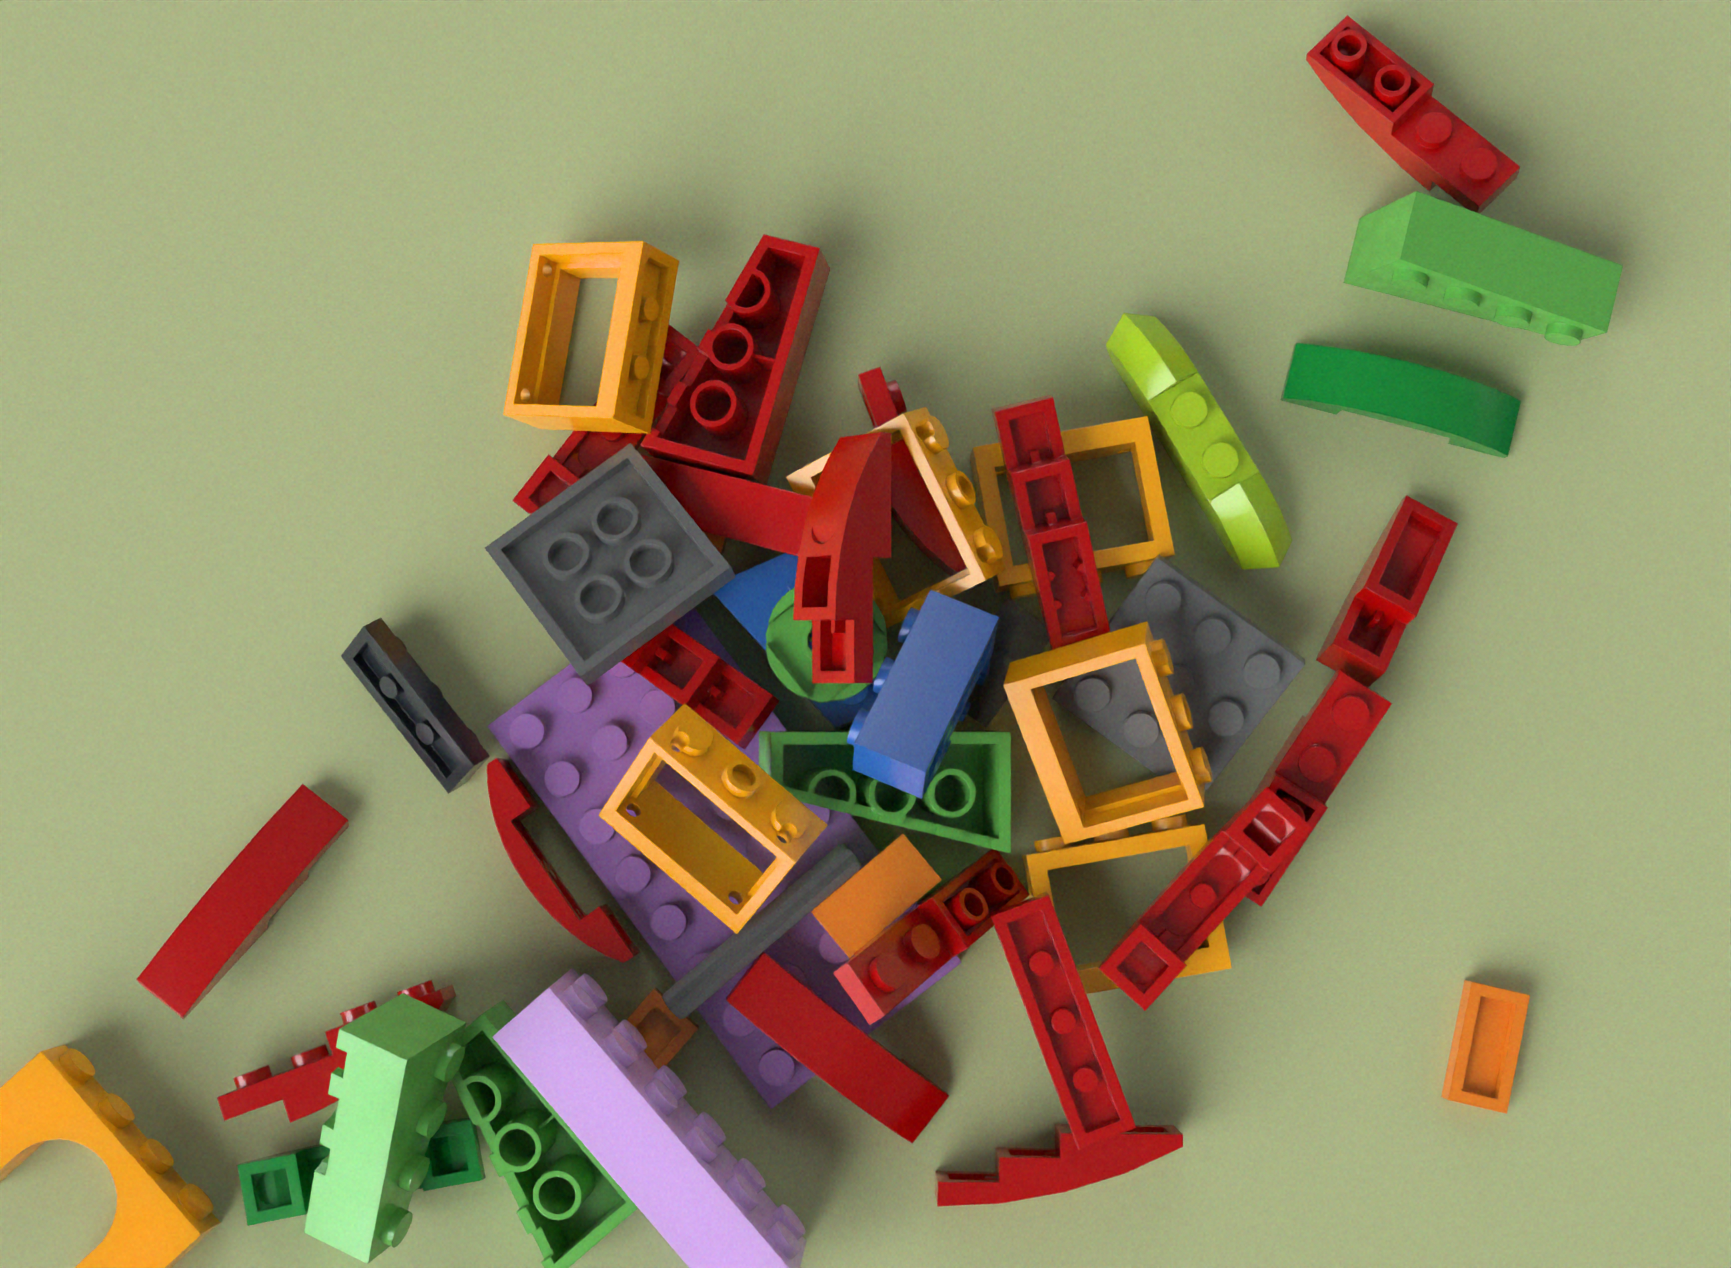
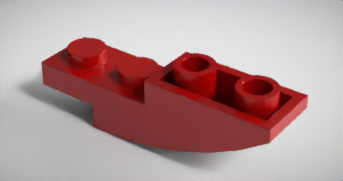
M1348 15L1307 53L1306 61L1346 112L1402 169L1429 192L1437 185L1464 208L1480 214L1517 178L1520 166L1432 97L1434 83Z
M881 367L858 374V388L873 429L907 412L897 381L892 380L886 383ZM904 439L891 445V515L914 544L946 574L952 576L966 569L965 562L923 477L920 475L919 469ZM982 582V583H979V584H977V585H975V586H973V587H971V588H969V589L972 590V589H975V588H977V587H980V586H982L983 582Z
M876 432L839 438L826 461L806 516L798 554L793 620L812 621V683H873V559L891 558L892 463L891 433Z
M1337 669L1307 716L1302 715L1252 797L1264 786H1267L1314 829L1328 809L1325 803L1392 703ZM1311 832L1272 874L1267 872L1245 897L1262 907Z
M991 849L856 951L852 958L835 970L833 974L866 1021L871 1025L887 1015L950 959L968 949L994 926L989 913L1019 903L1026 899L1029 893L999 851Z
M432 980L397 992L398 996L403 993L443 1012L447 1010L456 997L453 985L435 991ZM375 1000L340 1013L343 1025L325 1031L332 1052L331 1055H329L327 1046L324 1044L290 1057L294 1067L290 1070L272 1076L269 1065L234 1077L236 1089L217 1097L224 1121L283 1100L291 1123L337 1102L339 1099L328 1094L331 1073L338 1067L344 1069L347 1052L336 1048L339 1029L377 1008Z

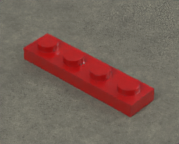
M1045 892L989 913L1078 1150L1136 1128L1049 894Z

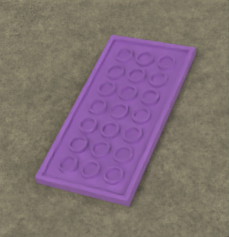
M695 608L672 623L745 675ZM619 662L588 686L574 667L569 664L487 727L675 981L678 982L735 932L599 816V813L649 737L682 705L622 662ZM773 711L759 729V731H787ZM759 731L745 750L723 735L759 766ZM665 764L655 781L764 873L776 856L669 764ZM803 803L828 826L751 919L839 844L844 843L853 851L861 862L860 869L879 854L878 850L850 814ZM627 810L628 814L636 817L635 812ZM777 836L781 842L786 843L784 838ZM729 896L732 903L738 904L734 897ZM915 902L910 908H908V909H907L903 914H901L898 918H900L902 915H904L907 911H909L911 908H913V907H914L915 905H917L918 903ZM811 911L765 950L767 954L809 985L814 993L867 1034H870L962 963L957 955L954 956L887 1015L869 1025L833 974L835 970L849 960V957L814 917ZM756 957L702 1003L697 1010L770 1109H772L816 1074L791 1056L726 1001L727 995L757 959Z

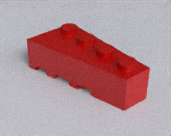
M763 234L725 299L726 307L713 329L706 331L698 345L697 350L699 353L682 382L677 381L666 400L668 406L655 428L651 427L650 434H646L640 446L654 458L767 485L830 272V267L820 248Z

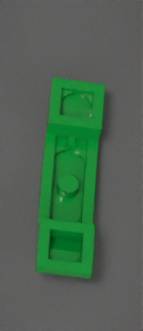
M1296 343L1293 347L1280 399L1281 401L1335 415L1343 410L1450 438L1448 444L1501 458L1508 457L1521 404L1520 400L1497 389L1431 367L1356 350Z
M470 1117L443 1121L438 1131L430 1138L425 1156L430 1159L427 1174L418 1188H423V1192L480 1181L486 1178L476 1125H473ZM318 1144L238 1164L247 1225L306 1215L315 1169L329 1155L330 1149Z

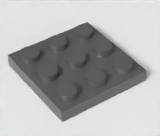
M631 443L485 547L486 551L587 686L736 577L728 562Z
M1158 554L1108 621L1110 632L1147 621L1154 641L1162 638L1165 640L1174 668V674L1167 676L1174 695L1183 693L1186 697L1193 720V728L1187 730L1193 749L1198 747L1204 748L1214 781L1304 667L1305 659ZM1136 658L1067 678L1055 692L1053 700L1156 775L1163 776L1177 772ZM1213 781L1205 784V792Z

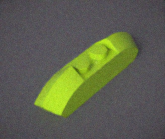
M1123 313L1106 343L1111 362L1144 416H1148L1150 426L1230 557L1242 570L1280 567L1292 543V537L1285 519L1267 483L1199 372L1174 336L1155 316Z

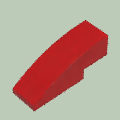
M1406 495L1388 522L1352 586L1316 657V661L1334 671H1337V669L1343 671L1367 687H1370L1386 672L1407 624L1417 616L1458 523Z

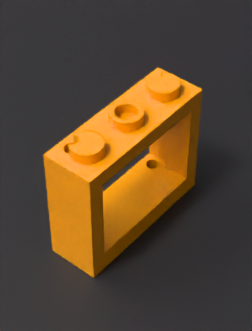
M644 241L533 244L503 415L546 430L650 434L679 260ZM618 278L597 405H559L580 280Z
M927 407L903 413L868 433H891V445L904 439L967 568L899 601L880 560L873 559V600L883 614L886 628L903 621L911 607L920 610L930 590L953 597L1006 569L1001 560L1003 557L1001 542L993 529L984 525L974 505L976 494L973 485L962 471L957 470L947 450L949 447L947 433L941 422L935 416L929 414ZM831 453L786 476L793 492L813 497L818 480Z
M1148 416L1061 431L1065 454L1071 463L1128 452L1132 453L1149 541L1093 551L1100 584L1103 583L1102 574L1125 570L1126 579L1140 578L1158 554L1166 560L1171 559L1175 552ZM999 442L973 447L970 462L981 519L984 525L991 527L998 536L1003 549L1001 560L1006 568L992 577L995 593L1009 591L1011 600L1037 596L1029 564L1013 566L997 476L1006 474Z
M1147 621L1009 662L1003 686L1065 845L1204 807L1205 784L1213 781L1210 764L1203 747L1193 749L1187 730L1193 728V720L1188 702L1183 693L1173 694L1167 677L1174 674L1169 649L1163 638L1154 641ZM1136 658L1177 772L1086 797L1044 685Z
M685 703L649 737L599 813V816L736 934L739 933L828 826ZM666 763L776 856L764 873L655 781ZM627 810L635 812L636 817L628 814ZM777 836L784 838L786 843L781 842ZM729 896L734 897L738 904L732 903Z
M1186 814L1151 821V832L1129 835L1128 828L1093 837L1094 842L1072 846L1071 844L1065 845L1062 836L1035 840V852L1022 854L1029 898L1047 892L1054 907L1048 870L1181 846H1185L1189 862L1208 842L1205 824L1188 825ZM1223 921L1185 961L1187 966L1176 978L1232 968ZM1103 961L1076 965L1086 994L1119 988L1098 968Z

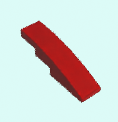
M1046 395L991 409L1018 525L1051 650L1109 633L1110 627L1087 521L1082 517L1071 462L1065 454L1053 397Z
M640 454L702 531L798 556L805 520L812 500L811 496Z
M673 624L621 661L681 705L684 703L688 705L713 728L744 750L780 701Z
M302 784L217 878L138 976L137 982L182 1019H185L268 929V921L309 877L308 870L349 827V820Z
M1055 1124V1148L995 1147V1172L935 1171L937 1207L999 1204L1067 1192L1125 1174L1183 1147V1134L1174 1125H1136V1128L1078 1150L1069 1124Z

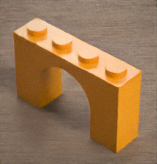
M65 1044L40 1051L0 1088V1182L48 1140L61 1139L82 1144L95 1152L111 1172L116 1187L117 1206L113 1223L106 1237L74 1268H172L221 1223L212 1213L213 1204L210 1198L201 1188L192 1183L187 1184L172 1167L174 1160L170 1152L159 1141L153 1138H146L132 1122L135 1116L130 1106L118 1095L108 1094L93 1077L95 1075V1068L84 1054L76 1049H69Z

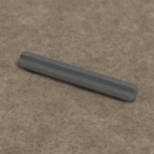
M844 843L836 846L749 920L738 934L734 933L664 993L662 998L671 1012L679 1019H684L859 871L861 862L858 857Z

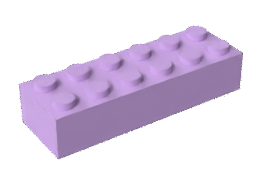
M573 968L570 969L492 1036L689 1268H800L806 1240L802 1236L806 1231L799 1218L785 1204L777 1207L762 1190L766 1187V1183L754 1165L746 1158L737 1161L723 1144L726 1136L718 1123L704 1111L698 1115L683 1098L687 1092L677 1075L665 1065L657 1069L653 1061L643 1051L647 1048L643 1036L629 1021L625 1019L620 1023L604 1005L608 1001L605 992L592 977L585 973L580 977Z

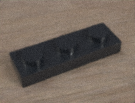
M379 618L363 626L341 655L342 659L447 793H451L465 784L490 755L480 744L476 734L464 724L446 701L439 687L431 682L409 654L402 640L394 635L383 619Z

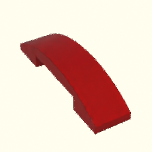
M668 325L651 426L655 428L668 406L666 400L677 381L682 382L699 353L697 350L698 346L671 325ZM573 431L553 457L549 454L546 456L512 501L531 515L631 443L638 450L647 433Z
M495 758L487 764V786L495 825L514 868L536 900L569 933L605 956L625 963L639 954L640 950L608 904L597 907L587 915L584 913L521 822V820L536 811L540 806L507 759Z
M1264 786L1179 871L1133 923L1098 968L1146 1011L1187 966L1185 961L1267 872L1272 874L1313 828L1272 790Z
M765 951L757 957L726 997L728 1003L791 1056L852 1103L912 1144L949 1097L947 1092L903 1058L899 1059L814 993L809 985Z

